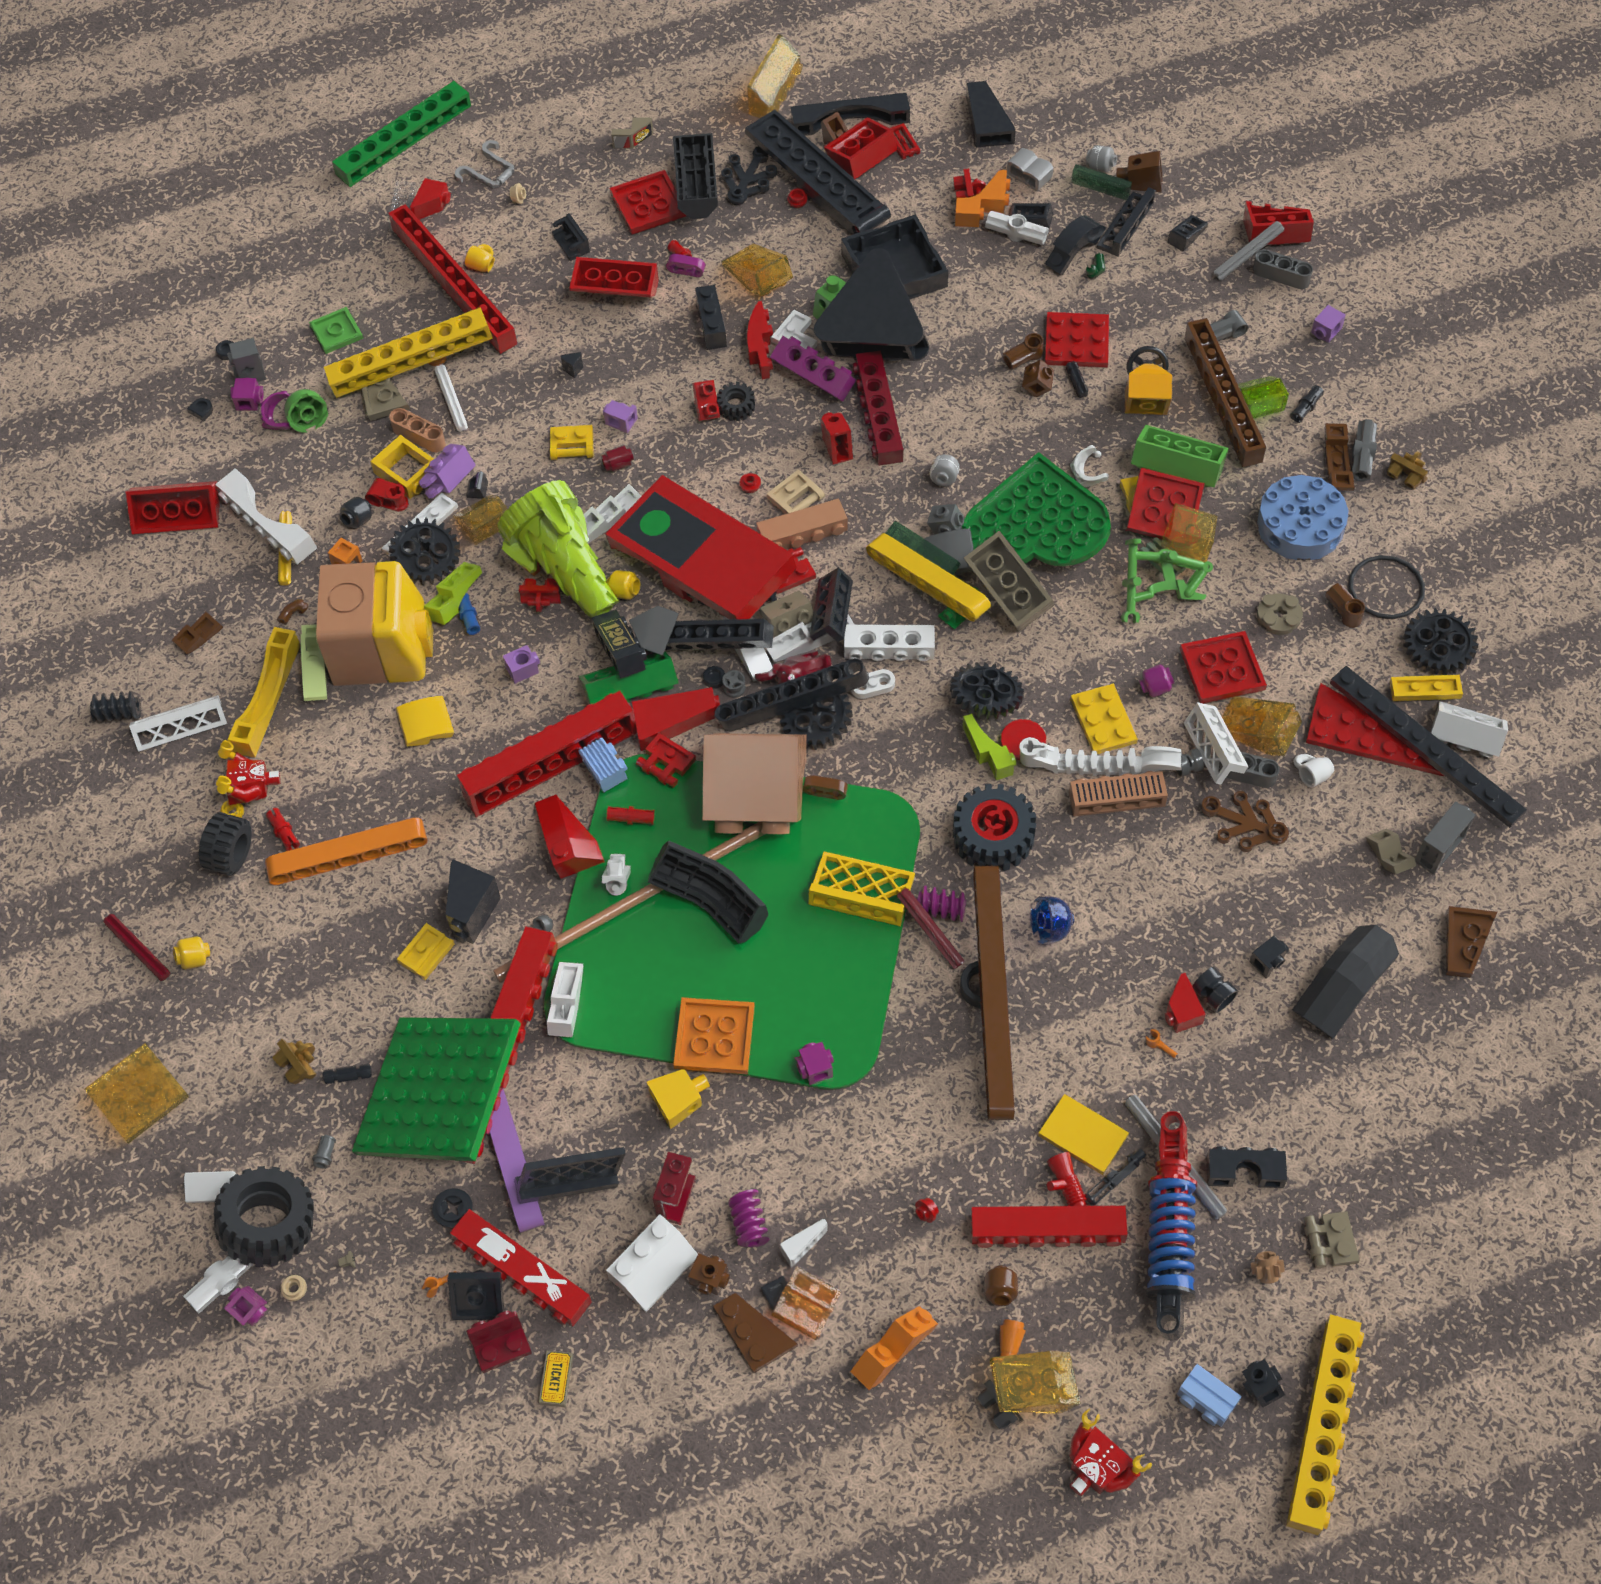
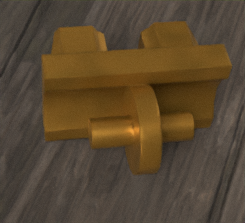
M1416 451L1414 455L1406 453L1404 457L1393 453L1387 470L1388 476L1397 480L1402 472L1408 474L1404 484L1413 490L1421 482L1425 483L1428 479L1426 477L1428 471L1423 469L1425 462L1420 460V452Z
M284 1039L277 1043L280 1049L272 1058L276 1064L283 1068L288 1063L292 1064V1067L285 1073L290 1083L298 1084L305 1078L313 1079L317 1075L309 1065V1063L314 1061L312 1054L315 1051V1047L312 1043L303 1044L301 1040L296 1042V1044L293 1042L286 1043Z

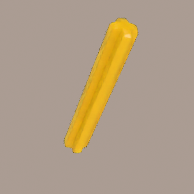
M282 511L279 514V522L292 524L291 512ZM279 551L278 581L281 586L290 585L291 559H285Z

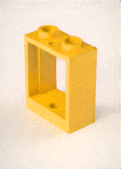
M399 435L370 462L375 475L386 481L401 484L405 489L404 496L411 499L422 492L423 488L420 486L419 481L425 475L424 470L434 458L402 435ZM408 453L424 466L408 481H405L390 470V468Z

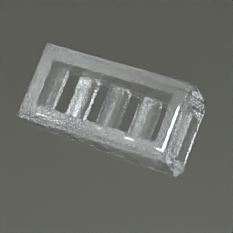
M395 181L390 212L398 208V204H406L410 209V205L417 193L415 182ZM399 198L408 199V201L399 200Z

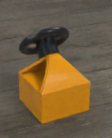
M1143 346L1133 351L1129 356L1126 364L1128 380L1125 389V413L1168 414L1172 400V374L1168 372V358L1161 349L1154 346ZM1151 352L1159 357L1153 360H1144L1138 355ZM1133 362H1135L1136 364L1139 365V367H1137V368L1134 369V370H1133Z

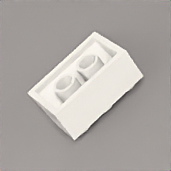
M1439 701L1431 733L1444 744L1451 742L1457 744L1456 747L1466 751L1475 749L1480 751L1479 754L1492 758L1493 755L1498 757L1500 755L1508 732V724L1506 720Z
M659 1214L606 1271L609 1280L647 1312L688 1269L698 1254L683 1235Z

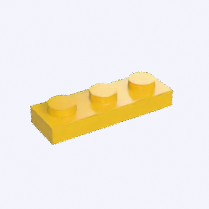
M1460 675L1391 677L1390 679L1393 701L1461 699L1463 696Z

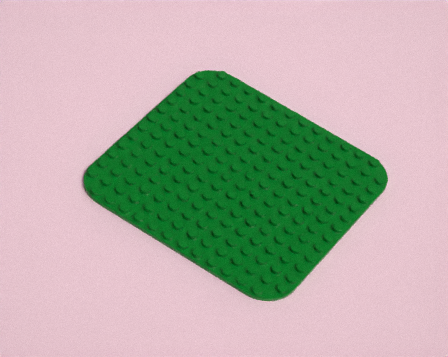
M638 754L623 759L628 768L625 771L628 779L605 792L600 788L589 829L590 834L598 842L604 862L578 872L562 933L649 885L648 877L654 861L667 841L674 842L703 855L740 834L716 833L715 820H703V761L696 760L683 776L675 772L672 776L678 779V783L675 787H672L668 784H662L656 776L651 773L646 774L642 771L641 767L636 765L639 757L647 760L650 757L649 755ZM660 762L655 765L662 770L667 767ZM848 784L846 797L841 800L812 796L805 793L802 789L801 820L790 822V834H765L716 860L732 871L766 905L768 917L760 931L746 942L738 943L706 910L692 901L663 890L557 949L544 1000L547 1020L559 962L583 964L582 984L573 1036H558L570 1045L674 1064L681 998L754 1002L755 1009L748 1074L737 1075L827 1090L842 1089L854 1085L872 1070L878 1058L906 908L902 924L897 926L809 905V889L811 883L814 882L823 852L913 872L920 839V823L915 810L901 796L883 789ZM608 806L619 808L634 806V809L655 810L654 825L645 823L629 825L627 822L607 821ZM743 821V830L759 821ZM611 854H625V866L631 867L627 888L621 895H612L608 892L606 883H602V875ZM828 860L826 862L829 871L839 867L836 862ZM857 867L848 869L852 876L862 872ZM844 872L834 875L837 882L847 879ZM879 872L871 874L875 882L885 878ZM866 877L856 881L861 888L871 884ZM899 877L894 882L900 887L906 884L908 879ZM829 878L819 882V885L827 887L833 885ZM889 882L879 886L883 893L893 890ZM852 884L842 887L844 891H856ZM875 889L865 893L869 897L875 898L879 896ZM898 894L888 898L890 902L901 904L897 898ZM822 1042L825 1050L830 1049L834 1063H831L833 1077L809 1085L807 1078L802 1080L797 1069L795 1057L799 1056V1050L806 1044Z

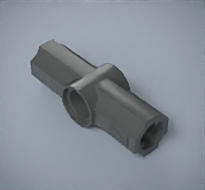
M1370 419L1359 421L1351 457L1353 459L1352 472L1355 481L1364 482L1370 480L1372 463L1377 448V443L1375 442L1377 424Z

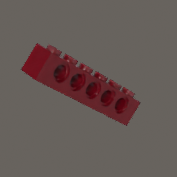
M881 350L856 354V363H853L854 376L858 375L859 378L856 379L858 392L862 391L860 404L861 408L866 409V412H864L865 425L870 427V429H867L869 442L873 441V446H871L872 457L877 458L878 466L903 462L904 449Z

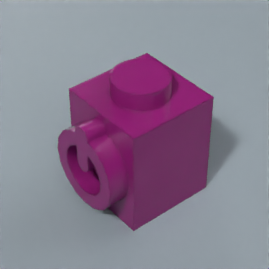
M235 378L234 387H231V398L236 411H257L258 404L263 402V386L258 385L256 378Z
M822 1042L806 1044L799 1050V1056L795 1057V1061L802 1080L807 1078L809 1085L833 1077V1067L831 1063H834L830 1049L825 1050Z
M249 1286L241 1289L238 1287L228 1297L230 1302L224 1308L243 1326L250 1324L252 1327L268 1310L264 1307L267 1302Z

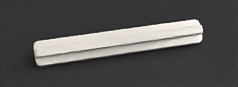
M443 364L436 366L435 373L455 427L459 432L467 430L468 426L446 367Z

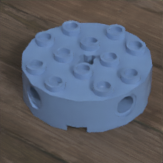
M1305 475L1284 477L1272 484L1262 496L1257 521L1258 531L1265 544L1272 551L1285 558L1297 560V558L1320 559L1333 552L1341 542L1347 525L1349 510L1342 494L1322 478Z

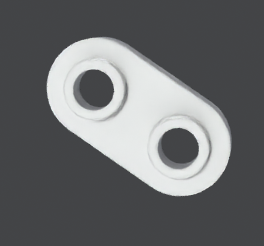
M886 669L868 673V682L862 686L866 690H859L857 688L851 690L853 696L859 699L888 693L895 687V676ZM887 682L886 685H881L880 683Z

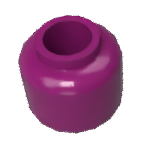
M1161 664L1144 670L1142 672L1143 679L1139 680L1143 692H1149L1151 697H1157L1170 692L1172 684H1175L1169 668H1165Z

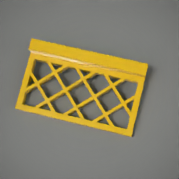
M823 852L814 882L811 883L809 889L808 904L901 926L905 907L902 903L890 902L888 898L898 894L905 888L911 891L915 873ZM827 860L836 862L839 867L829 871L826 862ZM857 867L862 872L852 876L848 869ZM844 872L847 879L837 882L834 875ZM879 872L885 878L875 882L871 874ZM866 877L871 884L861 888L856 881ZM900 877L908 879V882L898 887L894 880ZM829 878L833 884L827 887L819 885V882ZM889 882L893 890L883 893L879 886ZM852 884L856 891H844L842 887ZM875 889L879 896L875 898L869 897L865 893Z

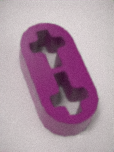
M679 254L670 255L666 264V268L671 273L698 278L703 275L706 267L705 262L700 258Z

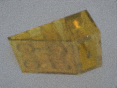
M1232 697L1222 716L1235 741L1265 754L1285 756L1302 723L1294 703L1245 697Z

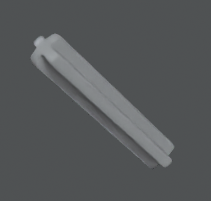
M1278 221L1274 222L1214 271L1215 276L1219 280L1227 277L1284 231L1282 224Z

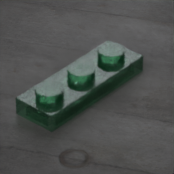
M1077 164L1073 168L1071 183L1126 201L1129 198L1132 182Z

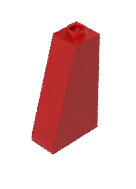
M710 687L632 701L640 750L644 751L658 733L671 739L715 719V710L720 705L719 696H714L713 689Z

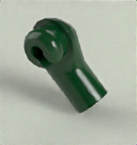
M1102 253L1094 256L1095 265L1091 264V268L1086 267V273L1089 278H1097L1105 272V259Z

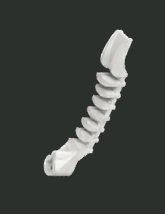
M1031 737L1025 738L1020 743V760L1023 765L1027 767H1044L1055 774L1061 772L1066 774L1078 773L1079 775L1092 774L1093 776H1121L1126 773L1134 775L1143 774L1147 771L1181 770V749L1172 747H1146L1142 750L1141 756H1136L1134 748H1130L1128 756H1123L1122 750H1118L1117 756H1110L1109 751H1105L1104 756H1097V751H1092L1091 755H1084L1083 750H1079L1078 755H1074L1071 749H1067L1066 754H1059L1058 747L1040 743L1037 739Z

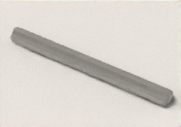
M1137 1095L1130 1096L1126 1100L1125 1105L1159 1147L1160 1124ZM1191 1165L1189 1177L1197 1181L1194 1193L1215 1219L1223 1217L1227 1209Z

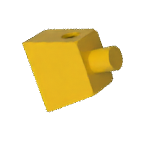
M685 1069L647 1082L648 1091L670 1129L702 1106L699 1092L710 1087L704 1074L691 1080Z

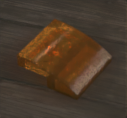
M796 1266L771 1316L816 1341L820 1337L825 1323L836 1305L841 1290Z

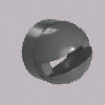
M541 915L533 919V928L548 932L553 929V920L549 916Z

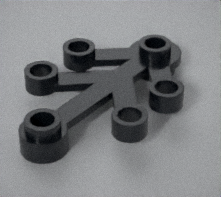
M759 146L753 150V159L746 172L741 166L739 155L732 154L729 156V166L734 169L740 180L738 186L733 180V171L730 168L721 170V179L726 182L730 189L728 199L734 205H742L750 195L767 192L770 189L767 178H775L777 176V167L775 165H767L765 171L755 174L759 164L765 163L768 160V154ZM758 182V185L747 188L749 184Z

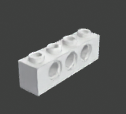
M846 625L844 638L845 659H873L875 661H882L884 659H895L897 661L917 659L919 661L934 659V625Z

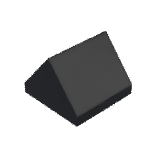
M581 352L560 355L563 371L575 378L583 369Z
M480 471L469 479L466 493L467 498L485 499L488 480L484 472Z

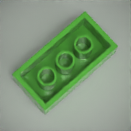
M1145 425L1136 440L1131 464L1136 465L1139 469H1151L1205 483L1204 487H1215L1223 471L1229 448Z

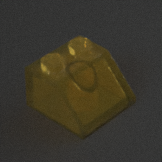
M488 495L455 513L453 517L472 542L477 545L499 533L497 524L508 508L499 496Z
M1175 503L1161 546L1163 549L1176 551L1178 555L1206 562L1214 543L1218 516Z

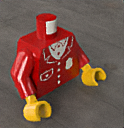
M224 740L221 743L218 751L219 757L223 759L229 757L231 759L227 760L226 776H219L216 786L218 793H227L229 805L264 799L267 797L268 785L281 784L280 772H267L263 760L247 759L238 752H232L234 746L231 742Z
M1089 1408L1082 1414V1422L1071 1439L1069 1454L1073 1462L1071 1469L1078 1476L1069 1486L1079 1496H1082L1090 1486L1098 1494H1101L1103 1491L1113 1493L1127 1489L1140 1476V1472L1151 1469L1152 1463H1148L1145 1468L1142 1467L1140 1459L1145 1454L1138 1455L1133 1460L1096 1426L1092 1429L1091 1427L1099 1421L1100 1415L1096 1416L1095 1421L1089 1420L1087 1417V1413L1090 1411Z

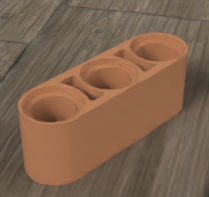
M402 408L391 411L389 419L393 432L396 435H402L410 442L434 453L444 449L446 442L440 426Z

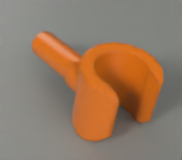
M1151 1029V1035L1156 1039L1151 1040L1146 1036V1044L1150 1048L1158 1047L1175 1058L1178 1053L1160 1040L1159 1031Z
M448 1275L438 1279L435 1277L426 1278L422 1289L431 1288L426 1295L428 1298L434 1297L438 1288L448 1282Z

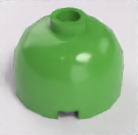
M300 389L293 392L287 398L284 405V413L288 423L296 431L307 433L306 429L315 426V429L320 428L328 417L326 402L313 390Z

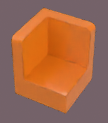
M340 538L328 552L331 565L350 564L352 560L357 563L363 561L359 547L343 538Z

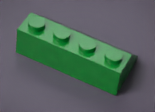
M666 651L663 656L652 653L646 655L647 660L644 661L646 670L620 679L614 667L610 666L581 675L579 679L589 704H595L604 699L605 696L621 691L627 702H630V698L637 696L640 698L652 695V691L659 689L667 691L674 688L673 685L678 684L672 658Z

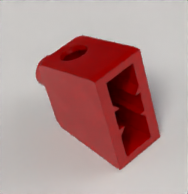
M831 412L825 413L821 418L822 438L832 464L853 460L851 429L844 416L840 412L834 414ZM835 439L840 440L841 444L837 446L838 444Z

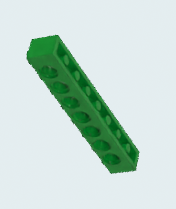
M452 81L333 160L332 164L335 175L349 187H352L471 107L469 92L457 82Z

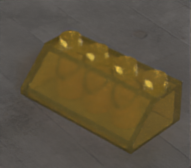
M778 34L747 86L748 109L751 116L761 118L774 109L778 112L780 103L786 100L787 91L789 88H793L796 76L802 72L803 65L801 64L800 54L783 35Z

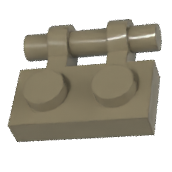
M1347 1211L1322 1215V1225L1316 1224L1314 1216L1304 1218L1306 1224L1304 1230L1306 1237H1309L1312 1248L1310 1249L1311 1259L1315 1260L1316 1268L1326 1267V1257H1331L1333 1267L1359 1263L1360 1259ZM1320 1235H1325L1328 1247H1322Z

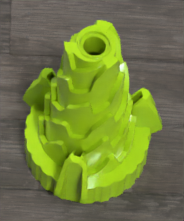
M551 481L535 488L518 499L500 517L497 527L499 529L498 532L504 539L503 551L530 573L536 571L537 562H539L547 575L550 574L567 596L570 595L589 617L609 612L619 602L606 583L604 572L596 562L598 557L588 544L589 538L583 511L578 506L577 498L565 481Z

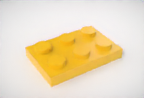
M1114 683L1071 695L1070 700L1092 751H1097V754H1101L1105 751L1137 744L1138 738Z

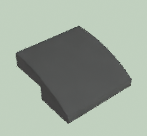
M970 529L952 530L924 538L926 555L929 561L957 576L972 570L964 559L965 556L974 550Z

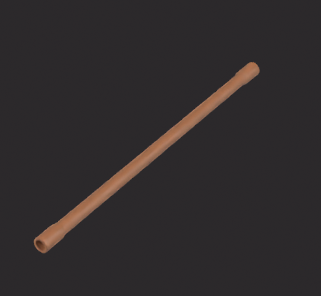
M762 821L757 822L743 830V833L704 853L703 856L716 861L744 844L765 835L761 833ZM649 884L554 937L558 943L557 949L664 889ZM512 960L493 970L500 983L505 981Z

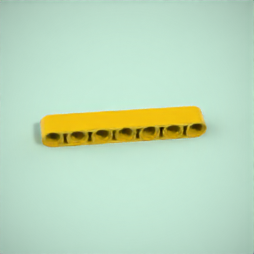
M881 533L866 546L868 555L876 562L972 622L976 621L991 607L989 599L983 593L885 533Z

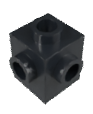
M1265 1359L1252 1362L1248 1365L1247 1369L1242 1371L1246 1378V1381L1242 1383L1250 1397L1256 1396L1262 1408L1285 1396L1279 1384V1381L1282 1380L1280 1373L1275 1365L1269 1367Z

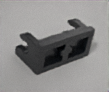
M570 213L552 224L554 228L561 225L560 228L552 231V236L570 261L590 253L588 238Z

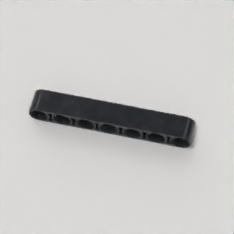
M850 659L723 703L716 708L715 717L725 731H735L860 688L868 682L869 674L860 659Z

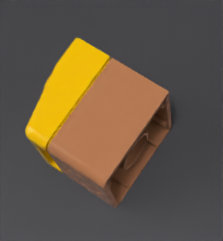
M388 561L377 562V564L376 562L320 566L316 637L333 686L387 683V680H389V683L413 682L424 678L426 657H433V626L429 612L424 608L425 603L421 593L399 562Z

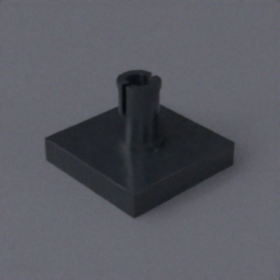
M476 1270L475 1272H449L447 1280L452 1320H493L499 1313L505 1311L501 1272H485L483 1270Z

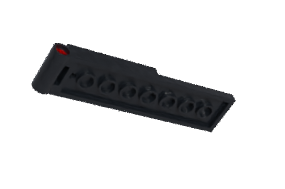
M775 109L745 128V134L796 179V185L849 233L856 234L874 229L891 218V212L885 204H882Z

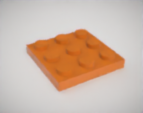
M681 998L674 1069L748 1074L755 1009L754 1002Z

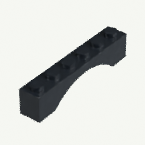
M907 92L791 106V123L805 136L817 133L822 129L821 121L837 111L842 120L865 119L868 117L889 125L910 123V106Z

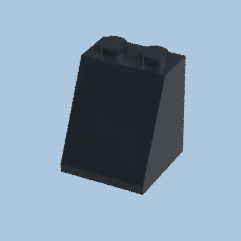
M453 859L450 864L446 918L452 935L457 941L461 943L467 941L474 944L501 896L494 876Z

